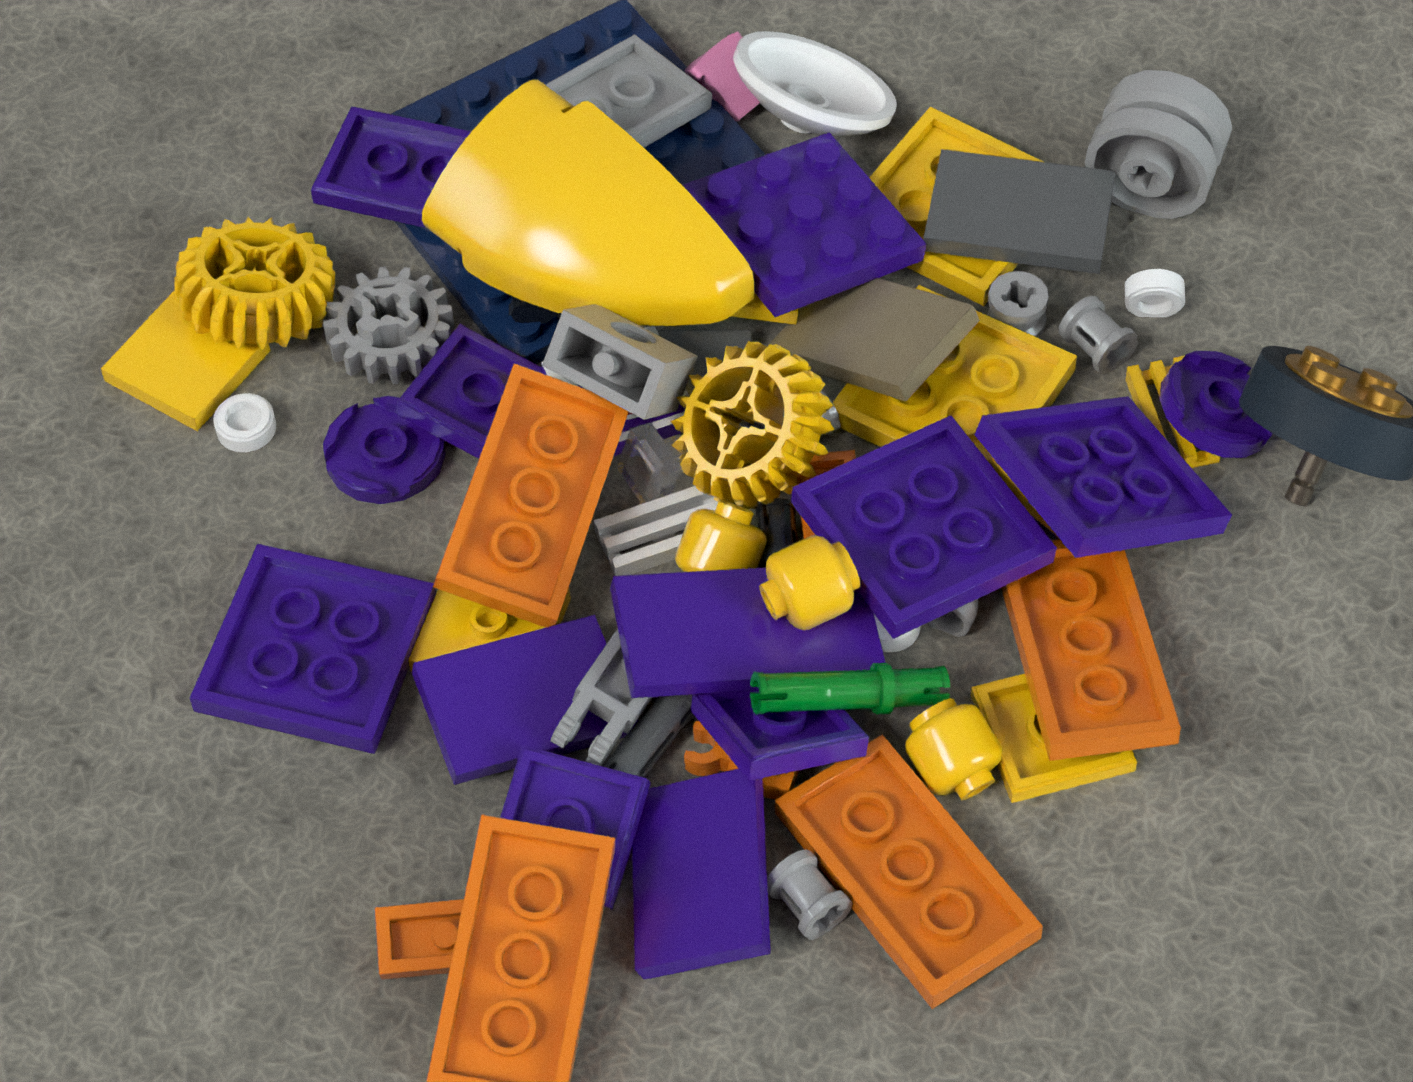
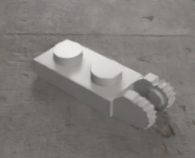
M618 629L576 688L572 699L573 703L559 722L550 740L561 748H565L577 735L588 711L594 713L608 722L602 733L596 736L588 749L586 762L602 766L622 733H629L652 698H631Z

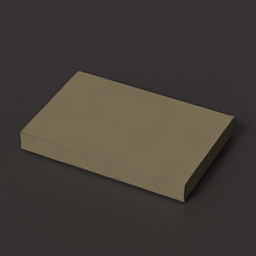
M876 278L804 306L798 313L796 325L787 324L769 344L780 345L789 350L790 355L796 354L809 363L811 371L907 401L980 320L972 304Z

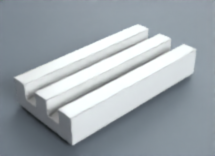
M696 486L594 520L595 533L614 575H632L675 560V554L683 534L622 555L620 551L652 540L656 542L675 535V532L685 529L688 518L693 511L704 508L715 510L718 502L714 500L712 495L704 494L696 489Z

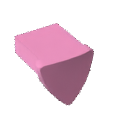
M735 32L722 39L685 69L687 75L712 93V98L719 102L736 122L760 103L742 82L733 61L735 49L742 38L739 32Z

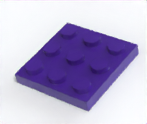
M830 132L682 185L719 225L744 256L753 272L754 292L774 317L923 261L927 245L925 241Z
M1129 396L982 415L974 434L1075 558L1223 534L1232 517L1230 511Z
M951 415L792 488L791 503L814 534L824 537L831 544L839 541L845 547L860 579V588L856 590L893 639L1035 572L1054 561L1057 547Z
M257 544L191 693L190 702L193 711L375 754L408 672L409 657L435 598L436 589L433 587L434 583Z

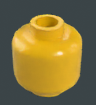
M718 500L715 510L697 509L690 514L675 554V561L683 572L758 568L766 547L767 538L760 528L750 524L754 512L736 504Z
M813 535L768 557L766 562L768 581L760 584L759 590L769 613L775 620L785 616L792 626L805 631L850 610L854 601L853 591L860 588L861 584L855 565L842 543L837 541L831 544L824 537Z
M950 698L928 708L909 723L913 732L906 740V753L932 794L938 796L957 792L959 798L963 801L979 794L995 782L990 771L999 764L1003 750L981 711L975 705H957L954 698Z

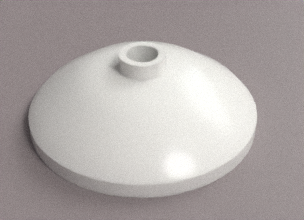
M763 31L745 35L739 40L735 49L733 61L742 82L769 112L781 119L785 126L800 133L812 132L820 135L830 132L832 136L866 134L888 125L895 113L896 99L887 84L860 62L829 46L796 35Z

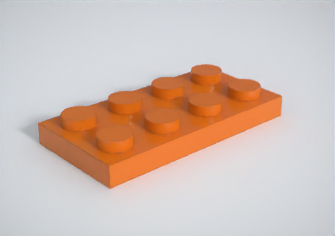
M514 363L433 587L545 628L556 625L628 411L589 390Z
M1060 539L1051 540L1057 547L1053 563L1001 587L1049 761L1178 744L1181 730L1180 723L1125 550L1075 558Z
M883 734L868 743L866 756L836 762L775 800V814L803 849L812 851L817 857L819 869L837 891L841 890L853 902L852 910L932 1009L1042 938L1043 925Z
M481 815L426 1082H571L616 846L614 837Z

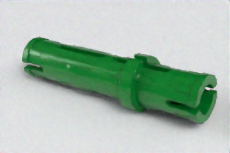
M873 663L870 670L787 673L754 672L750 682V686L759 687V692H750L751 705L755 714L871 708L873 713L881 715L891 714L895 707L934 706L939 702L950 699L948 692H940L939 689L941 687L950 688V678L945 666L892 669L888 663Z

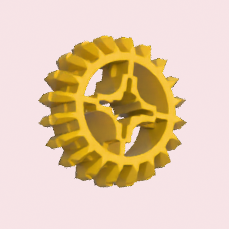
M247 216L244 223L234 224L224 219L221 229L204 227L202 236L188 238L187 248L179 252V261L176 263V277H174V293L177 296L183 320L193 322L197 334L212 333L215 344L232 340L235 342L238 350L245 344H257L263 351L267 343L276 342L286 348L291 336L298 339H307L310 329L321 328L323 319L327 314V302H334L335 270H333V261L327 256L326 246L315 244L313 233L297 234L294 223L281 227L274 224L272 217L265 223L253 222L249 216Z
M748 341L744 350L738 346H726L723 361L716 357H705L707 373L704 377L698 374L688 375L695 388L690 396L676 397L680 404L685 407V413L683 416L672 420L671 423L683 435L671 446L678 454L684 456L679 467L684 471L685 475L694 478L692 484L696 486V489L709 496L712 495L717 502L722 500L746 509H755L759 502L767 505L772 503L774 498H780L781 491L791 495L792 488L798 485L797 477L800 474L806 477L816 476L813 466L810 465L814 455L829 454L826 447L819 443L820 436L835 430L831 422L821 416L834 405L829 401V397L820 393L825 383L819 375L811 371V366H809L805 359L796 354L790 355L789 350L777 344L765 346L760 342ZM744 421L752 425L756 422L764 425L765 428L759 429L753 426L746 428L741 426L740 422Z

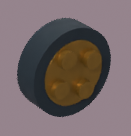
M1266 346L1262 348L1240 396L1239 405L1259 425L1305 451L1295 472L1296 478L1291 480L1284 497L1287 500L1307 507L1315 491L1314 485L1318 484L1328 461L1377 478L1394 481H1405L1412 478L1413 400L1395 390L1398 385L1397 381L1373 369L1363 368L1362 372H1358L1339 364V358L1317 347L1306 346L1304 351L1282 346Z

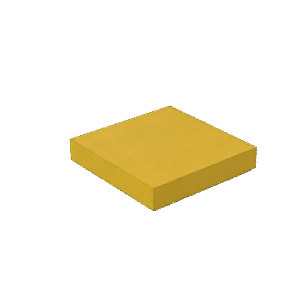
M173 291L102 366L101 372L105 382L198 431L215 413L218 406L236 390L271 350L269 343L266 344L263 351L257 344H245L238 350L235 342L232 340L215 344L212 333L197 334L194 323L183 320L177 296H175Z
M1025 673L971 687L973 704L981 711L1001 744L1003 750L1002 758L997 767L1011 803L1136 771L1137 761L1132 750L1049 761Z

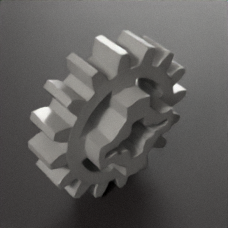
M386 266L379 267L378 278L370 280L362 272L356 274L358 286L355 289L340 285L337 288L340 302H327L328 320L323 322L326 341L330 345L334 362L344 361L346 372L350 376L365 369L368 383L374 384L381 374H389L391 382L399 384L401 372L407 370L417 377L422 371L421 363L424 361L429 362L451 335V329L455 328L452 306L448 305L446 291L444 288L433 290L432 278L428 274L420 277L417 281H413L410 268L404 267L399 272L398 277H390ZM423 314L428 318L425 327L421 326L420 317ZM354 323H356L358 331L355 336L351 333Z

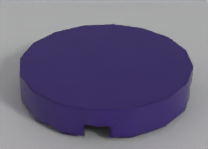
M1196 350L1185 354L1181 361L1175 362L1161 382L1159 400L1167 420L1183 438L1200 450L1223 458H1245L1260 452L1273 434L1250 418L1239 405V399L1250 377L1248 372L1251 369L1240 359L1217 351Z
M383 396L373 398L374 404L364 405L359 408L357 403L345 409L329 425L323 442L327 473L340 491L357 501L375 504L404 501L425 490L440 473L446 455L443 439L396 415L399 397Z

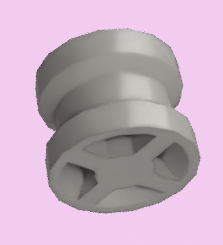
M1023 271L1005 273L991 284L988 295L989 311L987 315L1039 338L1044 332L1047 320L1045 312L1049 299L1047 286L1032 273Z

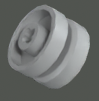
M1144 70L1125 76L1112 89L1104 108L1102 120L1097 125L1089 143L1084 162L1087 168L1116 171L1111 202L1122 209L1160 219H1174L1192 214L1206 201L1217 166L1220 165L1232 131L1228 109L1213 91L1195 79L1171 71Z

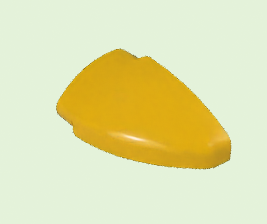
M530 80L521 85L482 119L450 159L422 210L424 226L462 254L463 266L470 274L513 297L562 314L564 309L596 304L637 325L711 324L728 319L754 299V278L748 262L719 225L668 170L593 103L583 101L574 106L539 80Z

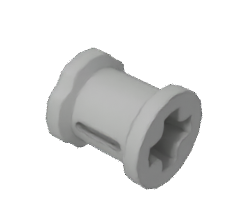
M1088 296L1077 302L1068 310L1059 325V335L1067 343H1077L1092 358L1093 368L1102 375H1107L1127 362L1138 345L1137 334L1131 328H1121L1105 313L1104 303L1097 296Z
M805 849L789 855L770 872L767 877L768 894L774 899L781 898L800 921L798 925L799 931L804 937L814 940L842 922L850 912L853 902L841 890L835 891L817 869L819 863L817 857L812 851Z

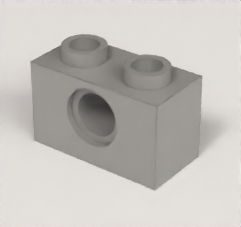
M592 304L562 311L542 366L645 420L677 411L680 402L676 397L683 396L689 381L688 375H691L698 356L604 307Z

